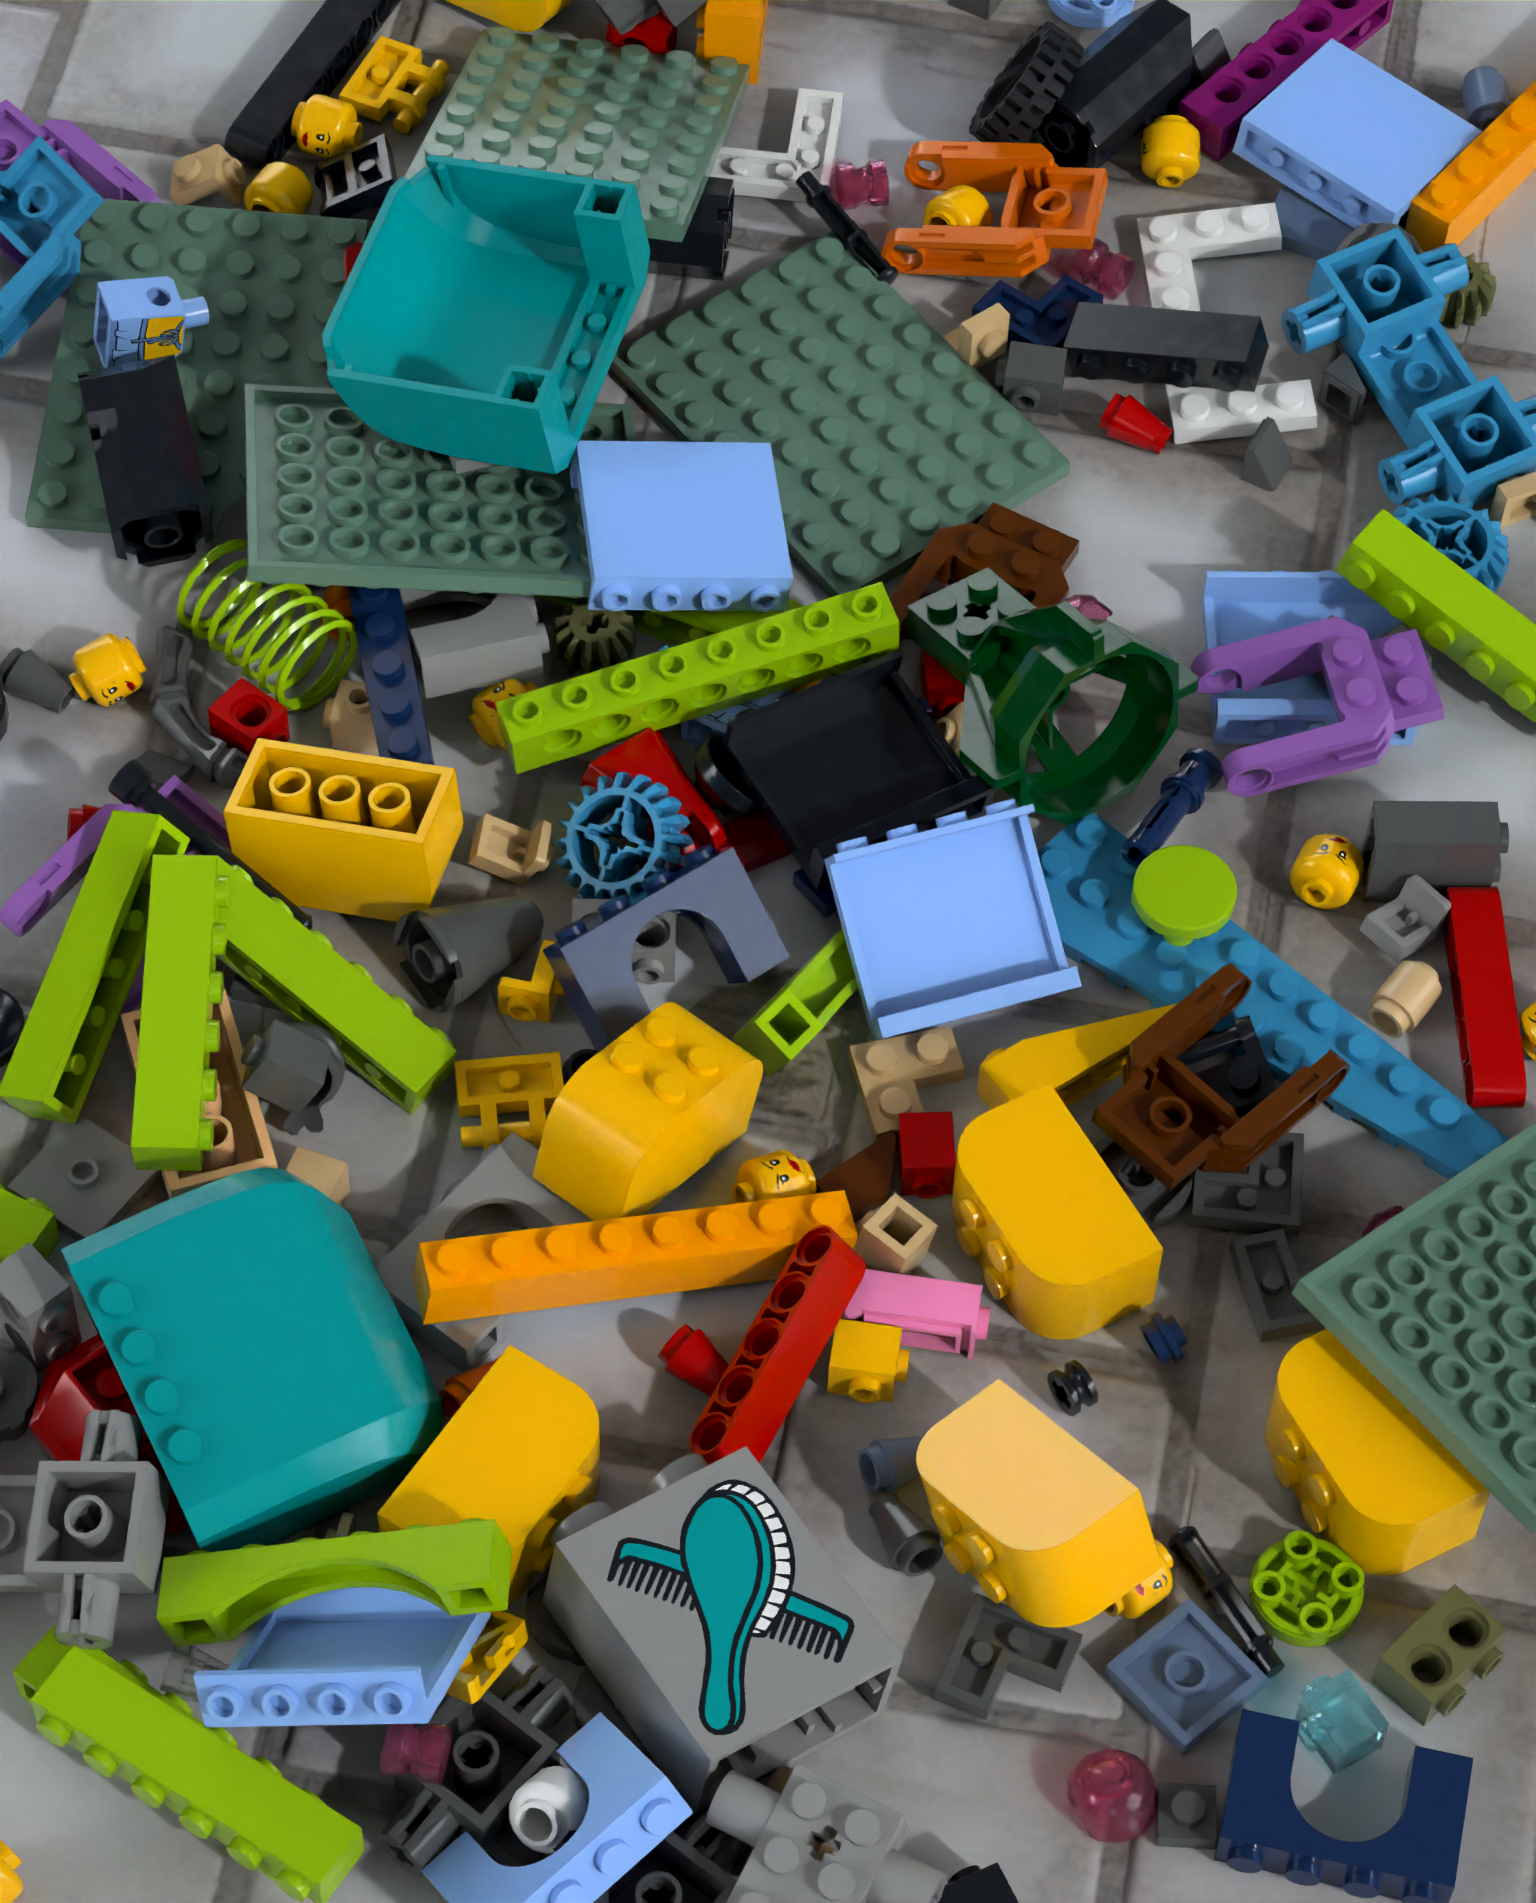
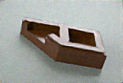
M893 1131L889 1132L816 1180V1193L845 1190L854 1223L862 1219L870 1210H875L886 1203L890 1196L897 1135Z

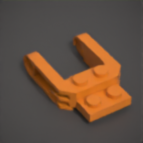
M917 142L909 149L904 167V174L907 180L914 186L924 190L946 191L955 185H968L979 192H1008L1000 222L1001 227L923 225L922 228H896L886 234L881 256L891 266H895L899 273L1022 278L1048 262L1052 248H1093L1108 185L1106 168L1059 167L1054 162L1053 154L1041 143ZM924 160L931 161L937 164L940 169L928 170L921 167L918 162ZM907 245L913 247L917 253H904L895 246Z

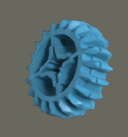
M1433 493L1426 499V503L1413 497L1407 507L1397 506L1392 516L1492 592L1498 591V588L1503 583L1509 564L1507 536L1501 534L1500 521H1489L1488 508L1475 511L1473 510L1471 499L1464 504H1459L1454 501L1451 494L1445 501H1439Z
M626 772L617 773L615 780L605 775L598 777L597 790L589 785L581 787L584 799L582 803L575 800L567 802L569 809L574 812L571 820L566 818L558 820L560 827L567 829V835L554 842L558 848L567 850V853L557 863L560 868L571 870L565 881L569 886L580 887L578 895L582 899L611 900L622 894H626L627 898L630 899L644 891L640 883L646 878L665 869H669L672 874L676 865L686 866L683 859L685 856L680 855V847H688L693 844L691 837L680 834V831L691 823L687 816L677 814L683 804L678 798L673 796L667 797L669 793L667 786L658 782L652 785L651 778L642 774L636 775L634 779L631 774ZM616 808L613 817L607 823L600 825L606 815ZM647 812L654 826V843L649 839L647 833L649 819L645 817ZM613 836L622 839L624 836L628 838V841L639 844V847L633 848L626 845L625 848L619 847L620 844L610 841L609 837ZM594 842L597 844L600 851L598 866L602 867L601 872L599 871L594 859ZM648 859L647 863L637 874L625 880L626 876L632 875L635 866L640 861Z

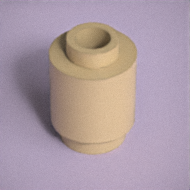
M1422 961L1400 962L1371 998L1372 1006L1368 1010V1017L1373 1025L1384 1034L1393 1038H1399L1405 1032H1412L1442 995V987L1439 983L1440 979L1437 972L1430 965Z

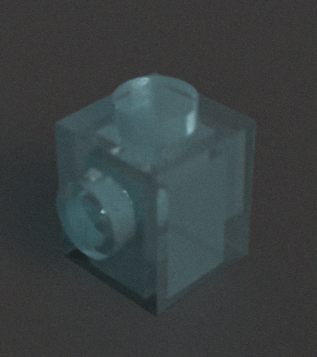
M1350 1669L1334 1678H1331L1328 1674L1322 1675L1310 1682L1301 1692V1700L1295 1720L1300 1721L1298 1736L1308 1750L1311 1752L1317 1750L1334 1775L1382 1748L1389 1723Z

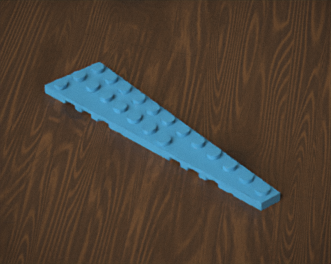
M1095 812L1066 826L1037 851L1064 953L1068 958L1079 964L1083 960L1105 972L1107 974L1106 980L1123 990L1126 986H1129L1148 997L1154 1008L1179 1003L1220 968L1228 963H1232L1252 981V986L1238 1007L1206 1033L1204 1037L1235 1026L1234 1020L1249 1015L1272 1077L1283 1083L1304 1065L1309 1069L1332 1049L1351 1066L1341 1085L1325 1100L1334 1106L1333 1112L1348 1121H1351L1354 1117L1378 1131L1377 1138L1394 1148L1400 1144L1421 1156L1425 1166L1446 1178L1451 1179L1509 1140L1501 1131L1231 919L1217 932L1207 937L1193 939L1189 945L1177 947L1169 944L1165 940L1164 935L1154 931L1141 920L1131 903L1133 881L1137 868L1129 865L1121 854L1124 850L1121 847L1128 838ZM1244 1045L1228 1050L1238 1057L1247 1054Z

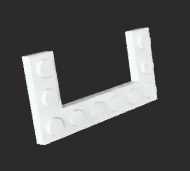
M799 88L788 153L722 146L709 177L733 179L735 195L806 202V195L798 187L796 180L807 171H810L820 184L830 187L844 105V92Z
M1275 203L1137 218V235L1151 308L1201 311L1191 260L1282 250V235ZM1310 379L1257 385L1255 392L1239 390L1226 392L1215 390V388L1193 386L1180 388L1164 384L1174 444L1254 435L1263 419H1266L1267 416L1275 420L1280 432L1317 428V411Z

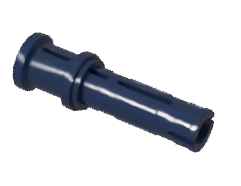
M1202 748L1188 749L1180 758V768L1177 772L1169 774L1163 780L1160 787L1161 797L1121 847V849H1124L1121 852L1122 857L1129 865L1138 868L1148 855L1160 849L1183 817L1200 809L1203 805L1204 793L1207 789L1214 788L1221 781L1223 776L1221 763L1211 752ZM1195 762H1198L1195 768L1192 767Z

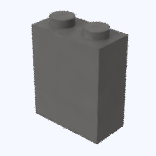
M1373 801L1361 853L1364 860V872L1362 875L1364 902H1391L1398 898L1407 878L1414 874L1419 875L1441 895L1444 887H1491L1492 883H1498L1501 875L1500 853H1507L1509 847V827L1507 822H1500L1498 802Z

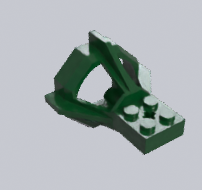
M988 567L907 606L908 638L965 686L959 746L960 760L992 788L1005 791L1020 806L1033 804L1035 812L1066 825L1134 791L1178 727V700L1197 691L1199 687V677L1164 648H1160L1153 642L1108 620L1088 619L1068 601L1037 608ZM1092 673L1126 684L1120 705L1108 726L1086 750L1076 756L1053 724V711L1067 698L1070 684ZM1028 748L1043 767L1044 772H1025Z

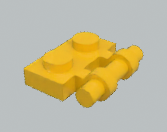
M381 35L340 92L339 100L351 103L357 114L379 122L382 121L389 110L398 113L393 120V126L397 131L407 133L413 125L419 124L428 110L426 106L431 98L438 97L446 86L445 78L450 72V67L445 61L439 59L434 61L431 67L422 65L421 49ZM407 84L417 86L412 94L403 91Z
M560 1052L454 1061L459 1117H481V1125L460 1127L462 1148L483 1146L485 1151L493 1144L500 1145L512 1132L519 1135L525 1141L531 1142L532 1146H540L547 1120L545 1110L551 1109L564 1087ZM528 1111L529 1121L498 1123L497 1114Z

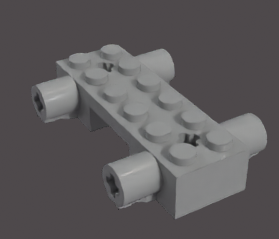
M92 1410V1412L88 1413L80 1461H39L37 1475H0V1592L61 1593L54 1638L63 1645L70 1647L75 1645L80 1649H106L113 1645L120 1594H156L171 1485L149 1461H139L143 1425L138 1416L121 1412L120 1410Z
M798 1763L782 1793L731 1770L719 1785L708 1810L706 1818L708 1825L754 1847L726 1903H938L943 1894L947 1874L900 1852L910 1831L903 1814ZM829 1840H834L839 1850L837 1855L826 1853L821 1861L817 1860L818 1855L815 1848L818 1844H826Z

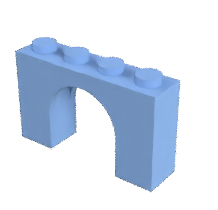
M599 1712L556 1750L566 1765L574 1770L584 1781L589 1790V1805L580 1827L568 1842L541 1861L521 1867H508L495 1862L471 1835L465 1831L425 1866L421 1872L447 1903H593L694 1812L669 1779L616 1726Z

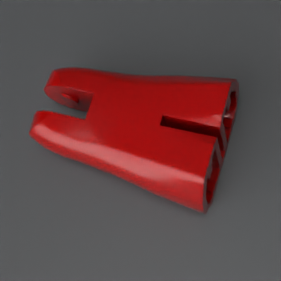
M649 727L592 761L582 776L581 787L589 785L596 790L598 777L604 775L611 777L613 780H615L619 772L631 774L633 779L639 774L650 777L652 785L658 782L667 786L669 790L667 797L673 796L678 798L683 804L677 814L687 816L691 823L680 831V834L688 836L685 832L688 831L693 837L697 836L705 845L711 844L713 849H718L726 843L727 837L721 822L696 790L679 759L658 730L655 731ZM616 808L610 812L611 815H614ZM647 812L645 816L649 819L647 833L649 839L654 843V826ZM694 843L688 847H680V855L686 856L696 850Z

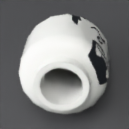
M558 1765L542 1768L516 1790L510 1801L509 1820L513 1832L524 1845L533 1851L545 1854L556 1852L569 1841L583 1822L589 1805L588 1787L571 1768Z

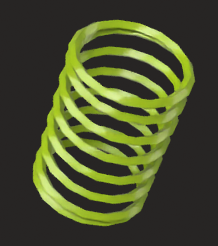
M233 539L213 548L191 570L180 590L177 603L179 623L188 630H192L193 635L200 640L208 639L209 648L216 653L225 652L226 662L233 667L241 666L242 675L247 679H258L259 689L266 694L275 693L276 701L285 706L287 711L303 710L320 702L335 689L340 679H343L354 660L358 644L355 625L345 620L336 610L328 609L327 603L319 596H312L311 590L304 584H273L272 588L265 590L257 596L262 582L247 581V576L244 581L235 586L221 601L212 617L199 621L202 609L210 595L228 576L241 567L247 566V557L233 562L213 578L195 603L191 619L188 618L185 612V603L196 578L208 565L222 555L234 550L247 551L246 539ZM250 589L247 598L237 612L223 625L218 627L219 622L238 606ZM288 590L290 593L289 601L273 610L279 593ZM268 600L255 623L240 638L235 640L245 620L259 605ZM306 604L305 615L289 625L295 607ZM284 614L271 637L257 651L252 653L263 632L275 619ZM322 618V625L307 635L312 620ZM300 628L298 635L287 651L274 664L269 666L278 648L293 632ZM338 628L340 633L338 646L330 664L321 677L306 692L294 699L286 698L284 690L296 684L312 668L321 655L328 639L329 631ZM228 631L225 645L216 641V637ZM347 632H348V633H349V638H350V643H349V647H348L347 654H346V656H345V658H344V660H343V662H342L340 668H339L338 671L334 674V676L331 678V676L333 675V673H334L335 670L337 669V667H338V665H339V663H340V660H341V658H342V656H343V654H344L345 645H346V639H347ZM318 638L313 651L304 664L287 679L297 659ZM245 644L241 658L233 655L235 649ZM262 657L258 672L249 668V664ZM279 671L275 685L272 686L266 682L268 676Z

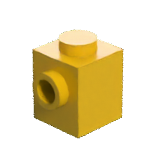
M840 1319L834 1331L828 1370L827 1393L847 1395L863 1403H874L879 1400L892 1402L895 1382L906 1383L911 1350L900 1349L902 1327Z

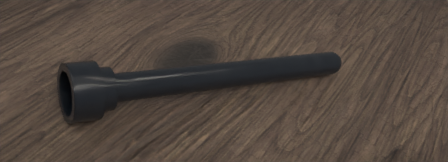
M133 759L117 772L108 790L123 804L132 803L135 807L142 805L152 814H160L190 838L188 844L200 854L218 855L230 866L232 864L238 865L249 874L254 885L269 898L277 897L290 908L296 920L307 929H312L313 922L309 915L155 789L156 783L151 779L152 773L142 764Z

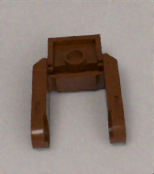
M994 502L977 525L967 523L938 529L890 598L900 622L899 645L904 638L910 639L908 638L907 622L908 605L945 588L950 579L958 582L987 567L1037 608L1067 601L1066 597L1069 594V586L1064 573L1078 554L1080 541Z
M1228 963L1220 968L1131 1042L1130 1052L1127 1054L1126 1064L1122 1069L1123 1087L1098 1106L1092 1117V1122L1169 1190H1172L1196 1168L1204 1172L1240 1174L1331 1096L1344 1081L1351 1067L1335 1051L1330 1049L1327 1054L1309 1069L1304 1065L1242 1119L1239 1118L1229 1103L1181 1061L1176 1059L1232 1013L1248 994L1252 981L1232 963Z

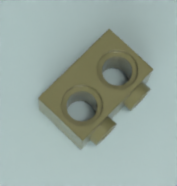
M1454 1584L1379 1657L1372 1681L1421 1725L1425 1726L1438 1712L1446 1717L1460 1704L1467 1693V1690L1463 1687L1475 1675L1484 1680L1494 1671L1504 1657V1653L1499 1649L1507 1628ZM1457 1634L1466 1636L1474 1645H1459L1450 1636ZM1413 1672H1428L1435 1677L1437 1682L1424 1683L1418 1680Z

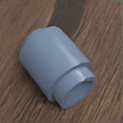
M1479 66L1470 70L1465 75L1464 83L1461 87L1467 120L1470 124L1482 130V132L1511 105L1504 76L1491 66Z

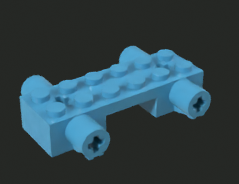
M1399 227L1317 260L1307 289V294L1311 300L1284 310L1281 318L1282 329L1290 347L1299 355L1306 354L1338 340L1408 447V449L1387 457L1378 463V477L1386 496L1391 502L1401 505L1412 500L1413 497L1417 498L1435 490L1442 501H1445L1452 494L1456 503L1464 504L1471 499L1472 506L1493 498L1497 485L1512 476H1524L1536 471V394L1515 403L1497 375L1480 382L1478 381L1439 322L1447 301L1444 296L1460 290L1468 284L1467 260L1462 256L1455 243H1447L1417 255Z

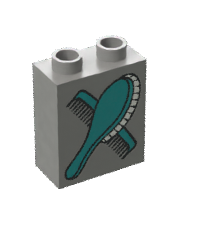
M747 1446L710 1465L706 1463L700 1454L685 1455L667 1465L652 1479L646 1490L647 1497L615 1513L606 1502L590 1503L568 1516L556 1528L551 1537L554 1551L543 1604L664 1775L692 1809L694 1817L703 1813L708 1808L722 1780L731 1770L759 1782L774 1774L779 1766H788L883 1714L903 1658L902 1653Z

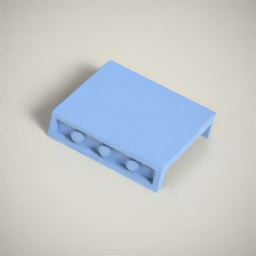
M1331 38L1243 117L1232 152L1356 229L1363 224L1372 222H1387L1398 225L1400 217L1410 209L1411 201L1482 133V130Z
M579 440L573 453L570 479L572 488H578L591 577V588L587 604L588 610H659L663 612L672 610H707L711 612H769L786 610L793 582V574L770 443Z
M1283 570L1270 572L1206 571L1201 601L1205 651L1323 620L1331 615L1366 629L1370 640L1382 636L1403 623L1401 620L1393 617L1384 607L1363 591L1354 587L1338 572L1330 570L1320 572H1286ZM1226 670L1216 671L1210 675H1216ZM1313 673L1247 691H1242V688L1223 693L1209 694L1213 744H1258L1338 723L1329 692ZM1417 726L1394 732L1389 740L1390 745H1413Z
M1015 799L985 806L987 816L968 820L966 811L950 814L935 819L937 824L935 829L918 833L916 824L899 827L886 832L888 841L872 845L868 844L866 836L836 844L838 853L824 860L872 1041L894 1037L1082 986L1077 966L1068 968L1028 819V815L1035 812L1033 804L1017 808Z
M378 1587L342 1588L313 1594L289 1603L260 1619L226 1670L196 1671L193 1677L204 1726L256 1727L429 1723L491 1614L490 1612L451 1616L433 1603L406 1592Z

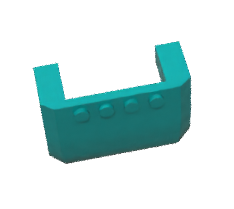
M429 154L425 157L427 165L413 177L407 179L402 176L390 186L322 332L329 382L350 410L369 427L394 441L457 458L557 474L568 468L646 283L650 246L635 184Z
M264 1167L232 1174L164 1201L60 1249L77 1291L97 1333H100L173 1489L187 1526L199 1550L217 1552L240 1549L247 1544L273 1545L397 1486L404 1480L442 1431V1399L349 1212L302 1178L284 1169Z

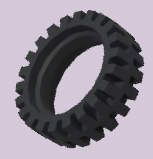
M1046 21L1043 25L1041 24L1034 33L1032 32L1027 37L1025 43L1019 46L1014 57H1010L1005 64L1004 70L994 79L995 83L988 88L984 95L985 99L980 102L976 109L977 112L971 120L969 132L981 142H1026L1033 130L1041 125L1044 116L1051 112L1055 101L1060 99L1065 91L1064 87L1072 80L1073 73L1079 67V60L1083 57L1084 46L1052 22Z

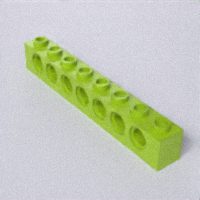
M879 582L498 701L496 705L500 733L515 773H523L630 739L649 727L656 731L812 682L831 673H840L856 668L873 655L884 656L899 649L900 622L883 583Z

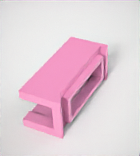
M866 1269L862 1281L845 1309L844 1319L902 1327L901 1346L960 1354V1351L968 1352L967 1359L973 1360L975 1340H987L991 1308L980 1306L983 1285Z

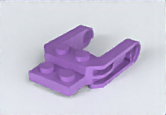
M7 99L0 103V171H7L29 145L40 136L104 199L162 203L157 194L72 121L47 120L44 122V126L35 124ZM0 232V253L21 269L29 259ZM69 286L62 292V294L59 297H61L69 291Z
M1334 616L1206 650L1199 654L1191 664V671L1199 677V687L1197 690L1199 694H1218L1242 688V691H1247L1323 671L1324 680L1338 723L1246 746L1228 754L1222 761L1221 769L1228 791L1238 797H1251L1378 764L1389 748V740L1394 732L1444 719L1443 704L1417 629L1370 640L1366 629ZM1226 670L1216 675H1210L1216 671ZM1258 769L1253 773L1240 775L1246 771Z
M173 775L158 792L231 851L224 815L176 775ZM104 804L11 896L0 912V923L17 937L24 936L87 874L113 810L140 813L151 812L144 806L134 808L131 804ZM188 844L184 855H202L190 844ZM145 952L117 1021L121 1020V1014L131 1012L142 1001Z

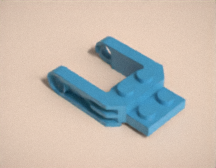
M40 136L29 145L7 171H0V232L29 259L0 291V360L80 274L81 241L74 234L105 201Z

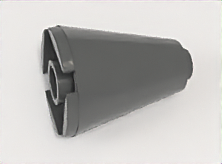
M521 895L410 912L399 919L394 933L395 947L403 944L407 960L399 963L402 974L412 992L425 1006L432 1009L439 1005L442 1007L440 1012H447L461 1004L539 942L544 920L539 907Z

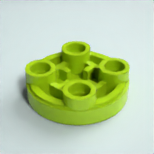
M1172 845L1152 852L1140 863L1134 876L1131 903L1141 920L1154 931L1164 935L1165 940L1169 944L1177 947L1186 946L1193 939L1212 935L1229 921L1234 912L1237 884L1229 866L1216 854L1197 846Z
M1293 1531L1285 1539L1268 1547L1257 1559L1248 1587L1250 1606L1267 1632L1275 1638L1300 1647L1327 1645L1343 1637L1356 1622L1363 1602L1364 1573L1336 1545L1326 1540L1315 1538L1307 1531Z

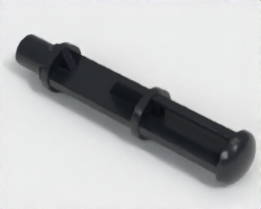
M810 171L803 173L796 180V184L806 195V204L816 210L843 243L844 249H848L861 266L869 269L875 277L873 271L868 267L869 265L879 274L876 278L878 281H886L891 285L898 276V269L895 266H891L881 256L879 250L867 237L868 233L864 229H860L855 221L851 220L831 196L830 187L820 184Z
M1185 1526L1178 1529L1169 1538L1168 1548L1175 1554L1200 1590L1202 1597L1209 1603L1216 1615L1219 1617L1227 1615L1246 1642L1242 1652L1251 1661H1255L1259 1669L1268 1678L1278 1674L1285 1667V1664L1273 1649L1274 1639L1271 1634L1264 1628L1234 1585L1231 1577L1227 1575L1201 1538L1198 1530L1193 1526ZM1195 1538L1198 1540V1542L1201 1544L1205 1552L1208 1554L1212 1562L1219 1570L1220 1573L1218 1575L1216 1574L1214 1569L1211 1567L1207 1559L1204 1557L1200 1549L1193 1541ZM1181 1549L1206 1584L1204 1587L1200 1584L1178 1550Z

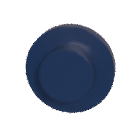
M1157 1311L1150 1314V1321L1140 1326V1330L1160 1364L1163 1365L1171 1359L1176 1363L1184 1359L1181 1347L1188 1344V1341L1175 1318L1170 1315L1163 1319Z

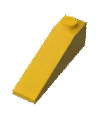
M1177 1004L1023 1039L1007 1049L1004 1047L998 1048L987 1055L980 1064L977 1094L990 1109H993L1050 1082L1067 1107L1121 1075L1123 1066L1126 1064L1127 1054L1130 1052L1131 1042Z

